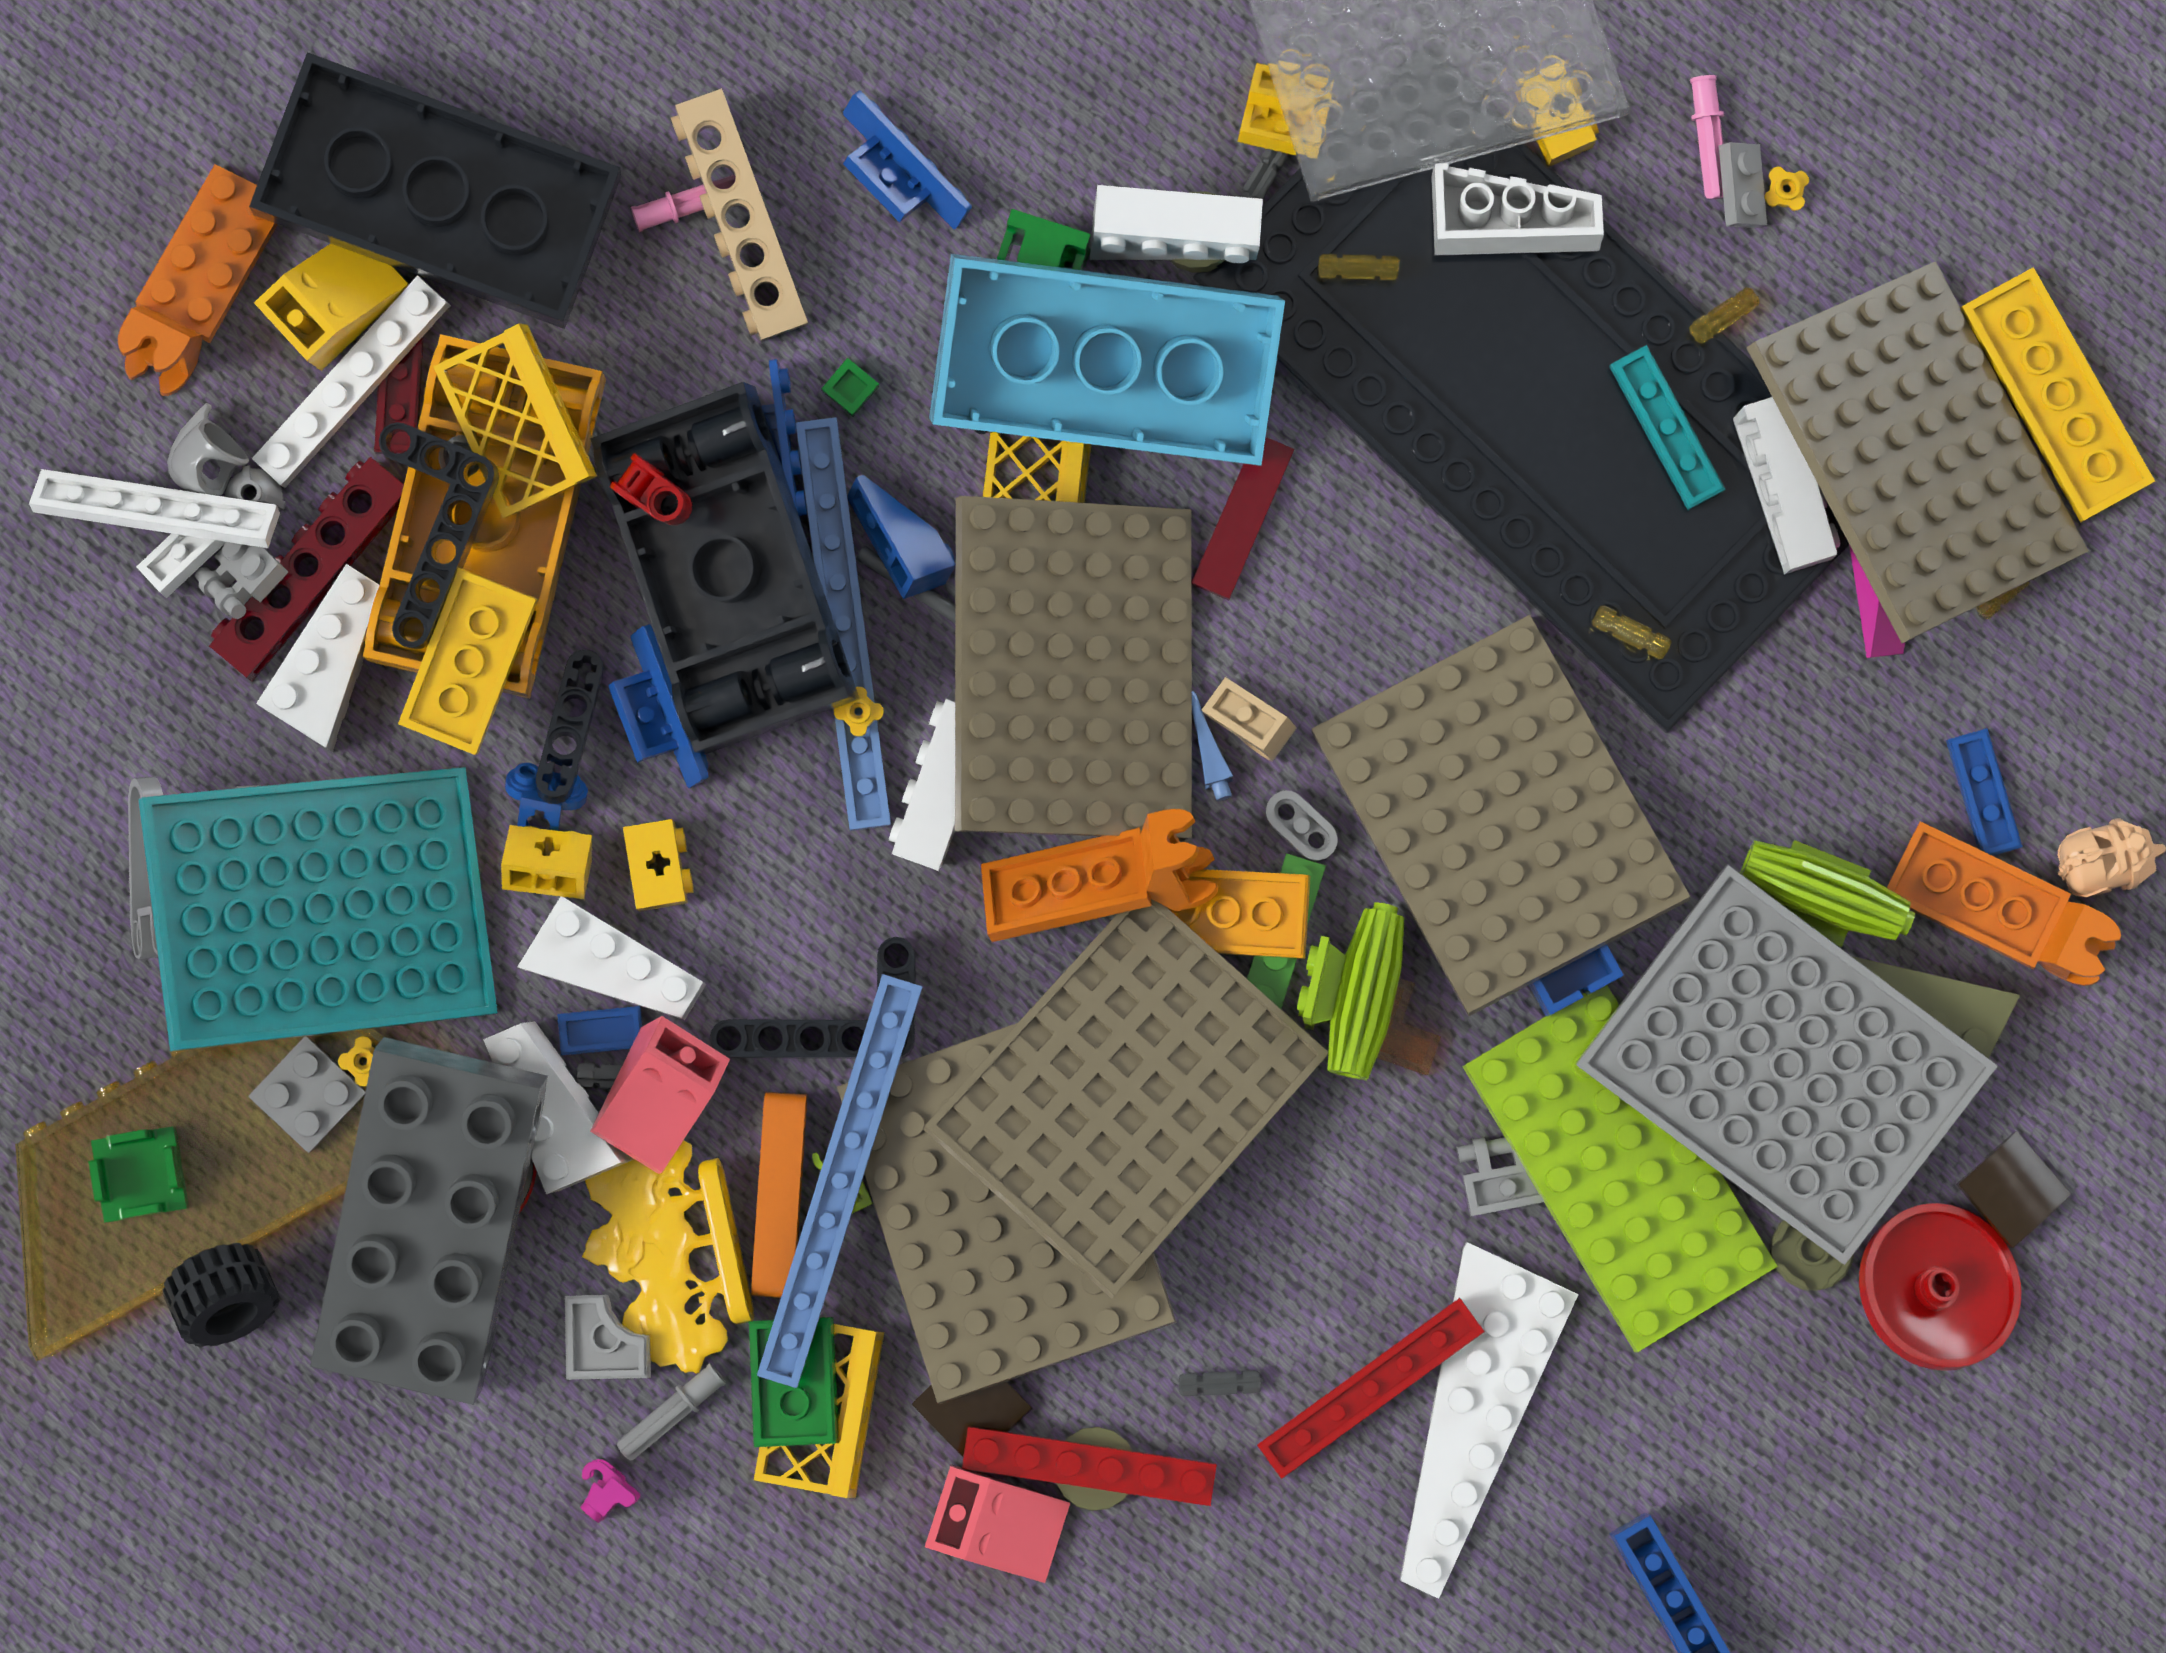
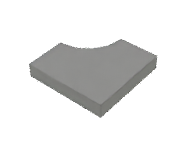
M609 1295L565 1296L566 1380L651 1378L650 1336L634 1333L623 1326L612 1311Z

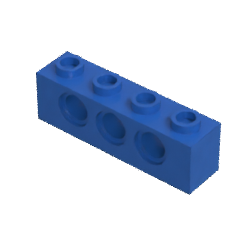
M1643 1513L1609 1533L1678 1653H1730L1651 1515Z

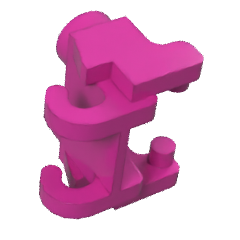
M604 1459L593 1460L586 1464L582 1470V1478L584 1480L593 1477L595 1469L603 1475L602 1480L599 1479L597 1483L594 1482L587 1498L580 1506L588 1516L598 1523L601 1520L603 1521L618 1503L624 1507H630L640 1498V1493L625 1481V1475Z

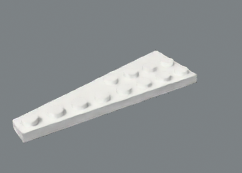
M1468 1242L1465 1243L1462 1249L1453 1302L1461 1298L1485 1332L1440 1365L1428 1437L1400 1581L1438 1599L1579 1295Z

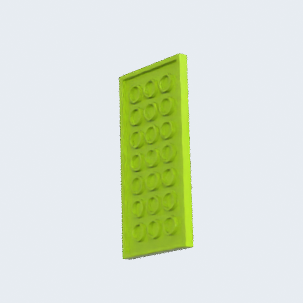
M1605 986L1588 996L1586 993H1583V998L1549 1017H1543L1462 1067L1512 1150L1514 1149L1526 1169L1527 1175L1538 1193L1541 1194L1545 1205L1634 1352L1637 1353L1778 1266L1719 1171L1576 1065L1577 1060L1619 1007L1609 987Z

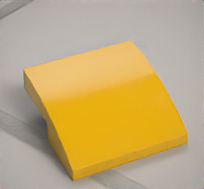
M1256 63L1237 142L1317 160L1336 81Z

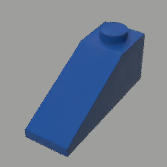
M866 476L856 477L847 495L848 501L902 598L906 599L946 584L956 564L952 549L942 541L937 530Z

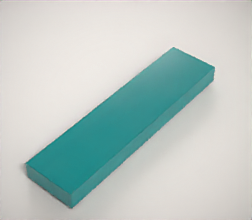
M1646 345L1610 364L1609 367L1687 510L1723 492L1725 487L1648 346Z

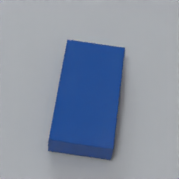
M641 1006L557 1014L561 1056L631 1049L643 1026Z

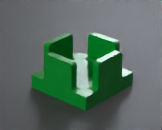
M1011 209L1006 233L997 260L1008 261L1015 244L1021 246L1017 262L1064 268L1065 263L1070 262L1073 263L1072 269L1083 271L1090 255L1091 234Z
M176 1126L153 1130L144 1129L91 1140L94 1160L88 1161L94 1200L101 1203L104 1223L189 1209Z

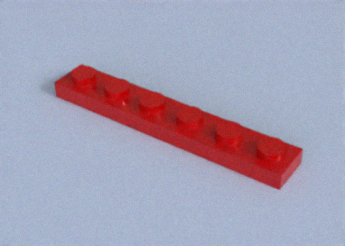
M1458 1298L1261 1441L1257 1446L1279 1477L1283 1479L1485 1331L1462 1299Z
M968 1426L962 1462V1469L1205 1506H1211L1217 1467L1216 1463Z

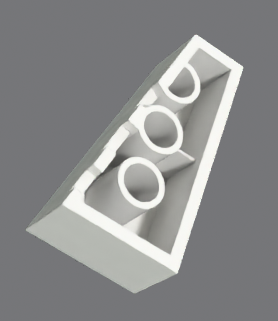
M1434 160L1432 199L1435 255L1600 250L1604 235L1602 195L1550 184L1547 187L1527 183L1526 179L1512 176L1510 179L1485 174L1486 171L1469 168V170L1450 167L1449 163Z
M1097 185L1092 221L1090 260L1193 259L1226 260L1232 263H1245L1249 260H1256L1260 247L1263 199Z
M1773 397L1743 406L1733 418L1784 575L1833 559L1837 555L1836 548L1840 547V540L1834 524H1829L1825 511V508H1827L1826 498Z
M347 564L256 703L331 752L334 750L342 720L346 715L356 679H358L363 665L367 626L372 605L380 586Z
M955 689L948 695L944 703L937 701L929 722V725L936 727L931 742L923 740L916 759V764L922 765L918 780L910 778L902 802L909 804L904 819L896 818L889 836V841L895 843L892 851L893 855L937 871L943 865L955 832Z
M562 896L557 901L518 965V968L684 1020L707 985Z
M535 1021L520 1023L483 1039L493 1063L548 1075L543 1111L531 1155L546 1194L561 1191L634 1160V1158L590 1132L599 1113L588 1099L589 1095L585 1089L572 1077L565 1067L566 1063Z

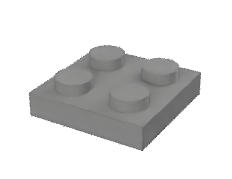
M305 1036L248 1097L305 1151L311 1153L365 1096L366 1090L362 1086L357 1085L355 1080L345 1070L341 1069L311 1038Z

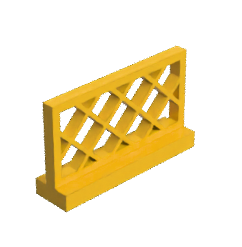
M527 324L512 326L504 330V333L433 366L472 452L487 458L485 451L490 438L511 445L503 468L496 465L501 475L493 498L502 518L510 517L579 483H584L597 477L595 469ZM502 344L505 345L511 358L505 374L484 367L490 350ZM481 355L478 364L468 361ZM460 364L476 369L468 392L454 387L447 370ZM514 369H516L520 380L512 377ZM482 372L503 379L495 402L475 395ZM510 382L523 386L528 395L523 412L502 405ZM458 394L466 397L463 405ZM472 400L493 407L486 430L471 425L467 415ZM532 406L538 418L529 415ZM500 410L521 417L513 440L492 433ZM527 420L540 424L546 434L540 450L519 443ZM475 432L483 435L481 444ZM549 444L551 445L555 456L547 453ZM517 448L538 455L530 478L510 471ZM544 459L559 463L566 480L553 486L537 481ZM479 463V468L486 481L488 469L484 464ZM507 476L528 483L523 500L511 506L508 505L502 492ZM535 486L545 489L532 495Z
M990 432L983 497H993L995 484L1000 492L993 498L1006 497L1013 499L1009 493L1028 478L1041 494L1035 500L1052 501L1049 497L1057 491L1056 501L1085 503L1091 444L1061 441L1049 451L1039 438L1023 436L1012 446L1008 447L1000 437V433ZM1033 438L1045 455L1026 469L1014 453ZM1000 443L1001 446L1005 449V451L998 456ZM1061 451V459L1059 464L1058 461L1054 458V456H1056ZM1008 457H1011L1023 473L1004 488L995 477L996 467ZM1051 460L1059 470L1058 481L1044 492L1032 477V474Z
M834 1324V1336L837 1334L853 1336L851 1353L839 1362L835 1359L836 1372L845 1384L843 1395L837 1399V1406L841 1404L840 1416H838L839 1443L815 1444L818 1450L801 1462L798 1461L789 1446L759 1447L754 1474L755 1481L831 1494L837 1497L856 1498L885 1332ZM849 1362L846 1375L841 1367ZM834 1445L833 1456L831 1457L827 1450ZM782 1447L794 1467L782 1476L767 1474L766 1469L769 1455ZM821 1454L830 1466L828 1484L813 1482L803 1468ZM798 1471L803 1480L789 1477Z

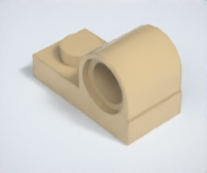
M1226 677L1201 710L1207 717L1237 735L1247 746L1273 762L1297 729L1287 716Z

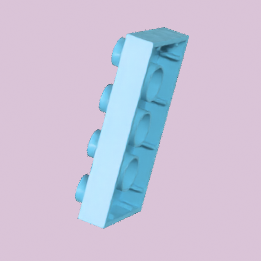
M951 254L929 419L933 425L1261 465L1285 300L1279 296Z

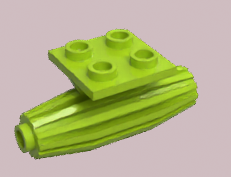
M1754 840L1740 871V874L1840 948L1843 946L1848 931L1895 941L1899 934L1907 936L1915 918V913L1909 911L1910 901L1869 877L1871 870L1796 840H1793L1790 848Z
M1374 902L1372 909L1365 908L1345 955L1330 944L1329 937L1321 936L1319 947L1311 945L1306 970H1308L1307 976L1312 978L1309 987H1301L1297 1004L1298 1016L1303 1017L1305 1029L1310 1030L1314 1029L1315 1024L1330 1021L1327 1071L1336 1075L1358 1080H1368L1387 1035L1402 970L1405 918L1397 915L1398 907Z

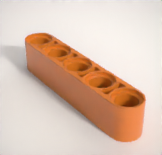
M765 1092L752 1267V1296L781 1298L798 1245L807 1094Z

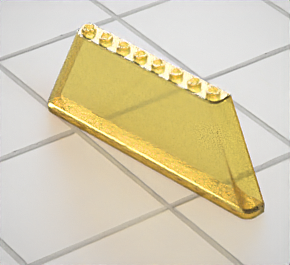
M372 1028L311 1035L308 1037L338 1064L339 1056L343 1053H348L355 1046V1040L358 1037L365 1036L370 1038L372 1046L376 1048L385 1036ZM305 1036L171 1051V1059L160 1065H157L154 1060L133 1071L136 1078L121 1086L119 1081H115L96 1092L99 1098L84 1106L82 1101H79L59 1112L62 1119L47 1126L46 1122L43 1121L23 1132L25 1139L15 1144L28 1347L36 1362L61 1352L162 1296V1289L165 1287L164 1282L166 1278L172 1275L171 1272L183 1264L185 1260L199 1252L223 1244L241 1243V1245H254L345 1194L364 1097L311 1153L305 1151L248 1097ZM362 1057L359 1060L360 1064L366 1065L367 1059ZM345 1070L355 1080V1077L348 1070ZM176 1126L189 1209L104 1223L101 1203L94 1200L88 1161L94 1160L91 1140L144 1129L153 1130Z

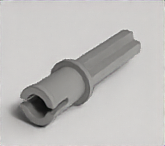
M709 1363L706 1365V1368L683 1387L681 1385L676 1386V1393L618 1440L617 1446L620 1452L630 1461L634 1460L691 1411L697 1413L700 1410L699 1405L726 1384L720 1372Z

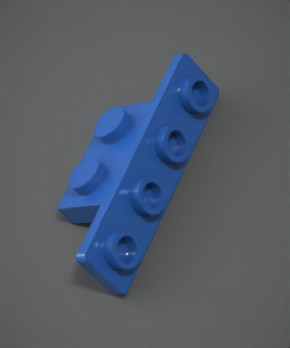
M857 91L848 102L843 115L868 141L849 154L843 165L899 223L927 201L953 229L959 227L972 209L964 194L938 171L936 165L910 142L908 136L881 112L880 107L873 100H870L862 91Z
M774 359L769 360L774 404L762 405L801 522L800 516L807 515L804 490L797 491L795 475L802 474L799 450H792L790 434L797 433L794 410H786L784 396L786 393H791L788 368L781 369L779 361Z
M651 624L642 626L630 636L643 672L613 681L608 687L636 761L641 762L674 751L688 788H692L709 777L707 757L704 753L694 752L691 741L682 727L673 700L672 684Z

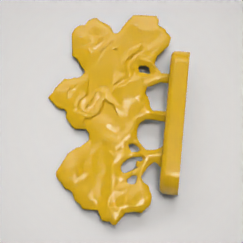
M683 1140L664 1171L660 1174L634 1159L585 1180L591 1200L600 1204L612 1216L607 1224L591 1231L582 1257L597 1266H607L608 1273L619 1282L624 1283L636 1280L640 1284L642 1291L624 1312L622 1325L634 1333L650 1336L651 1361L660 1367L677 1364L684 1373L694 1372L697 1374L701 1370L705 1357L712 1353L721 1352L728 1341L727 1330L723 1324L709 1314L711 1303L716 1294L721 1293L724 1295L727 1312L731 1321L735 1324L753 1321L754 1307L722 1163L719 1158L702 1161L698 1166L701 1189H692L684 1183V1171L692 1157V1145ZM670 1188H679L682 1195L670 1197L668 1191ZM697 1201H704L710 1234L698 1236L693 1232L691 1225L684 1219V1211ZM713 1245L719 1276L704 1282L691 1272L689 1254L694 1248ZM688 1280L695 1281L698 1286L690 1290L685 1282ZM703 1292L705 1295L698 1297L699 1303H702V1305L691 1315L687 1314L685 1304L694 1294ZM700 1314H705L706 1322L702 1325H697L695 1320Z

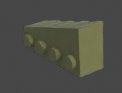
M1853 957L1987 1058L1990 1057L2020 995Z

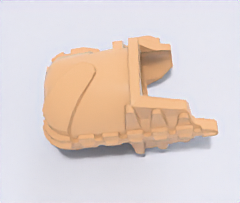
M2121 818L2112 819L2109 825L2093 829L2091 827L2083 828L2065 837L2059 845L2057 854L2060 861L2058 875L2067 883L2069 891L2079 897L2087 898L2112 891L2111 889L2121 887L2122 890L2135 889L2140 883L2156 872L2155 858L2164 854L2166 847L2163 844H2153L2149 830L2125 822Z

